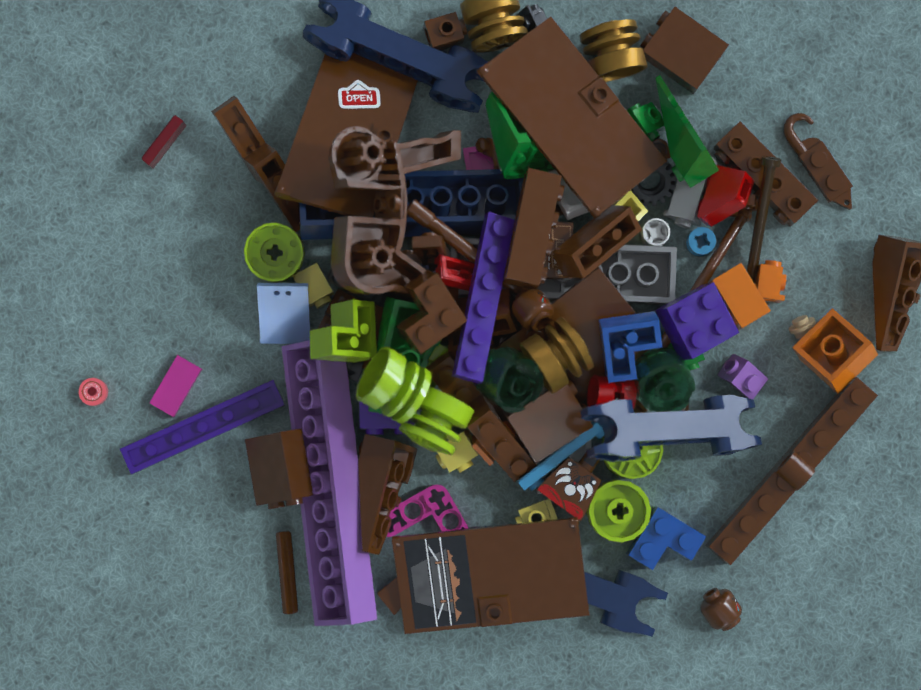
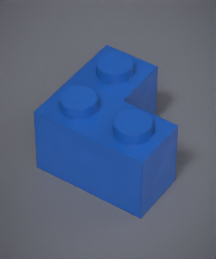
M655 311L598 319L604 369L608 383L637 379L634 352L662 348L660 323Z
M654 506L647 527L643 533L634 539L626 554L653 570L667 547L692 561L706 536L661 508Z

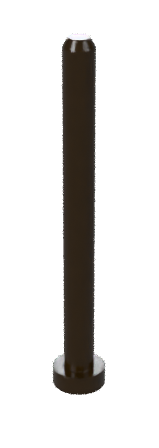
M770 156L761 157L760 164L764 165L746 270L754 284H756L775 168L780 167L781 159Z

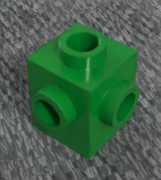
M653 102L643 106L637 103L627 110L651 142L661 136L659 131L665 127L664 121Z

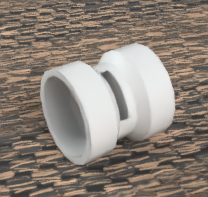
M653 218L648 220L642 227L640 239L645 246H662L669 239L670 227L664 220Z

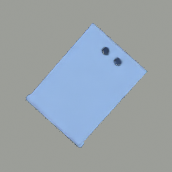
M257 283L260 344H294L309 341L310 311L308 283Z

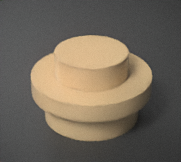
M807 315L799 316L792 321L793 325L789 327V331L795 335L796 339H801L815 326L816 320L814 317L808 318Z

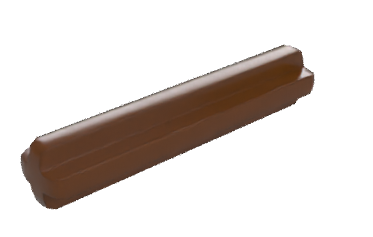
M280 531L276 533L282 610L284 614H295L298 612L292 535L290 531Z

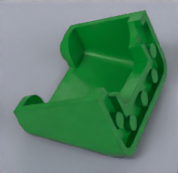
M490 92L485 107L498 166L504 178H524L528 168L545 172L554 170L553 166L497 96Z

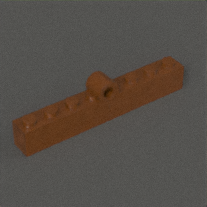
M855 377L839 394L834 396L705 546L723 562L732 565L791 495L808 482L815 473L817 465L878 395L858 377Z

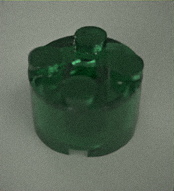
M513 347L490 349L483 382L476 383V388L483 396L503 410L516 413L526 409L523 407L530 401L534 403L539 397L544 384V376L537 363Z
M666 347L651 351L635 361L637 379L633 380L640 401L647 410L655 412L681 411L689 404V399L692 393L695 392V381L685 360L672 348Z

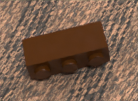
M611 205L599 217L593 218L551 253L563 276L584 279L642 231L630 206Z

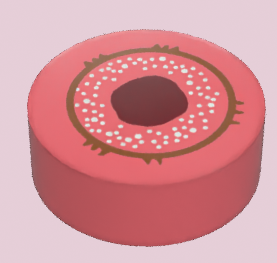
M88 378L81 383L79 397L85 404L98 406L107 399L108 388L102 380Z

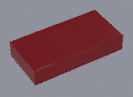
M176 115L173 116L141 157L152 169L155 168L187 125Z

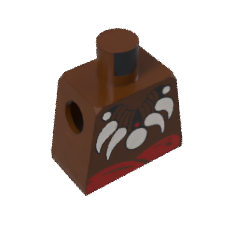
M587 451L578 463L567 457L544 478V481L536 489L572 516L578 517V520L581 521L601 483V480L592 474L600 460L588 458Z

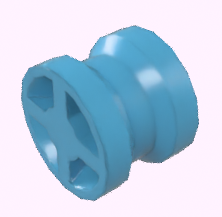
M706 227L694 229L686 240L688 251L698 257L709 254L716 244V237L713 231Z

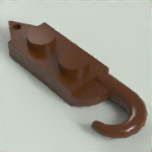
M804 113L791 115L784 124L783 133L797 154L799 161L828 203L833 202L851 210V188L853 185L823 141L818 138H808L800 141L793 130L794 124L799 120L806 121L810 125L814 121Z

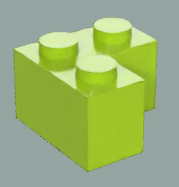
M348 300L331 304V326L310 330V359L360 362L372 359L377 353L375 302Z

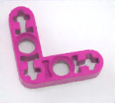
M435 484L401 502L398 507L391 511L389 517L393 519L397 517L394 511L399 509L401 517L407 524L401 526L400 521L393 525L394 531H388L386 537L395 536L430 515H433L442 532L460 530L462 527L465 529L469 528L448 490L442 485ZM433 489H436L437 492L443 491L445 496L442 497V502L445 506L450 502L453 507L444 510L439 516L435 513V510L440 509L437 502L431 503L429 501ZM412 502L420 506L421 513L417 518L410 519L405 515L404 509L408 503ZM453 513L458 517L459 524L455 529L451 530L443 526L442 519L446 514Z

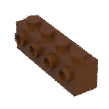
M740 121L714 146L713 149L716 151L714 155L724 166L729 164L733 169L746 171L754 180L752 189L755 192L753 194L756 195V199H759L764 165L760 164L761 157L775 156ZM781 163L780 167L775 168L769 206L775 211L773 216L782 225L787 223L791 227L819 200Z
M528 168L524 174L503 284L525 289H537L540 283H545L548 267H544L545 257L550 256L553 247V240L549 239L551 229L556 228L559 213L555 212L556 203L561 202L564 193V185H560L562 175Z

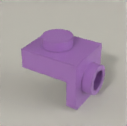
M733 354L725 361L718 373L721 379L730 383L744 397L754 399L768 380L752 363L736 354Z

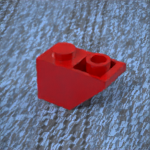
M716 165L719 171L708 177L704 198L698 206L697 217L706 226L712 227L746 207L754 184V180L746 171Z

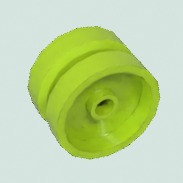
M611 480L599 485L586 514L589 524L597 534L609 541L626 542L635 539L644 532L650 521L651 507L648 497L640 487L629 481ZM617 505H620L623 510L619 516L612 512V509L617 508Z

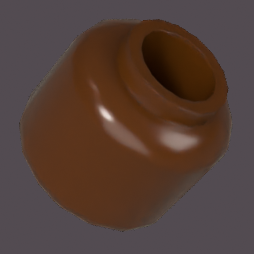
M524 289L516 295L511 308L513 315L520 325L528 331H541L552 322L554 314L553 305L539 289Z
M712 588L703 595L704 600L700 605V610L713 629L727 631L740 622L742 608L730 590Z

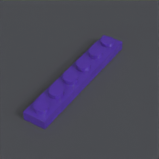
M487 212L484 215L464 314L467 321L462 324L452 373L453 377L477 384L483 382L515 221L492 212Z
M271 380L120 448V451L130 474H135L285 406V403L275 381Z

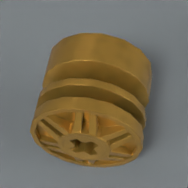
M464 0L460 4L464 23L467 25H478L468 31L469 39L474 40L471 42L473 52L499 51L510 47L528 34L527 28L521 26L524 24V17L510 16L520 9L519 0Z
M633 19L604 22L584 31L579 36L581 43L587 45L583 48V53L585 55H597L588 63L605 82L632 76L648 67L644 50L642 48L629 47L640 40V35L633 33L638 28L636 21Z
M562 317L554 321L556 330L550 325L545 327L548 341L545 342L538 334H534L520 343L522 353L532 370L552 394L569 384L565 370L568 369L574 376L580 377L582 372L579 365L586 371L594 367L585 342L578 332Z

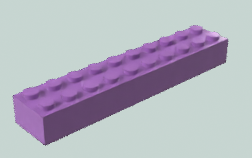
M310 340L282 346L291 430L302 429L314 495L303 497V503L300 504L315 626L352 625L377 620L370 556L368 552L362 551L358 456L346 362L310 359Z

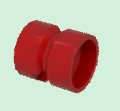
M593 375L587 389V407L608 403L613 400L630 399L632 400L634 410L637 396L635 381L626 380L608 383L606 376Z

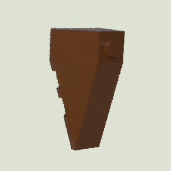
M878 235L872 261L876 350L897 351L910 322L907 312L913 303H918L921 296L916 293L921 282V241L897 236Z
M365 434L364 440L359 446L358 460L362 551L379 555L391 526L389 515L395 507L399 506L401 501L398 493L402 483L408 484L411 477L417 448L394 440Z

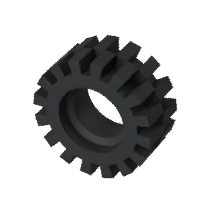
M668 160L655 170L660 174V181L657 186L646 189L639 183L631 189L644 206H648V203H651L652 206H657V201L664 203L666 202L664 199L666 196L669 198L672 196L671 189L675 190L676 188L674 182L676 175L672 171V166Z

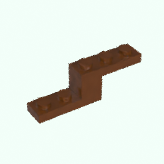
M233 96L211 112L254 179L265 186L292 230L297 232L300 230L299 202L288 201L274 195L285 163L278 152L264 141L238 98Z
M445 352L426 367L431 373V379L442 392L458 399L474 410L467 427L508 476L516 482L537 466L535 461L503 424L495 408L473 382L452 376L455 360L448 352Z

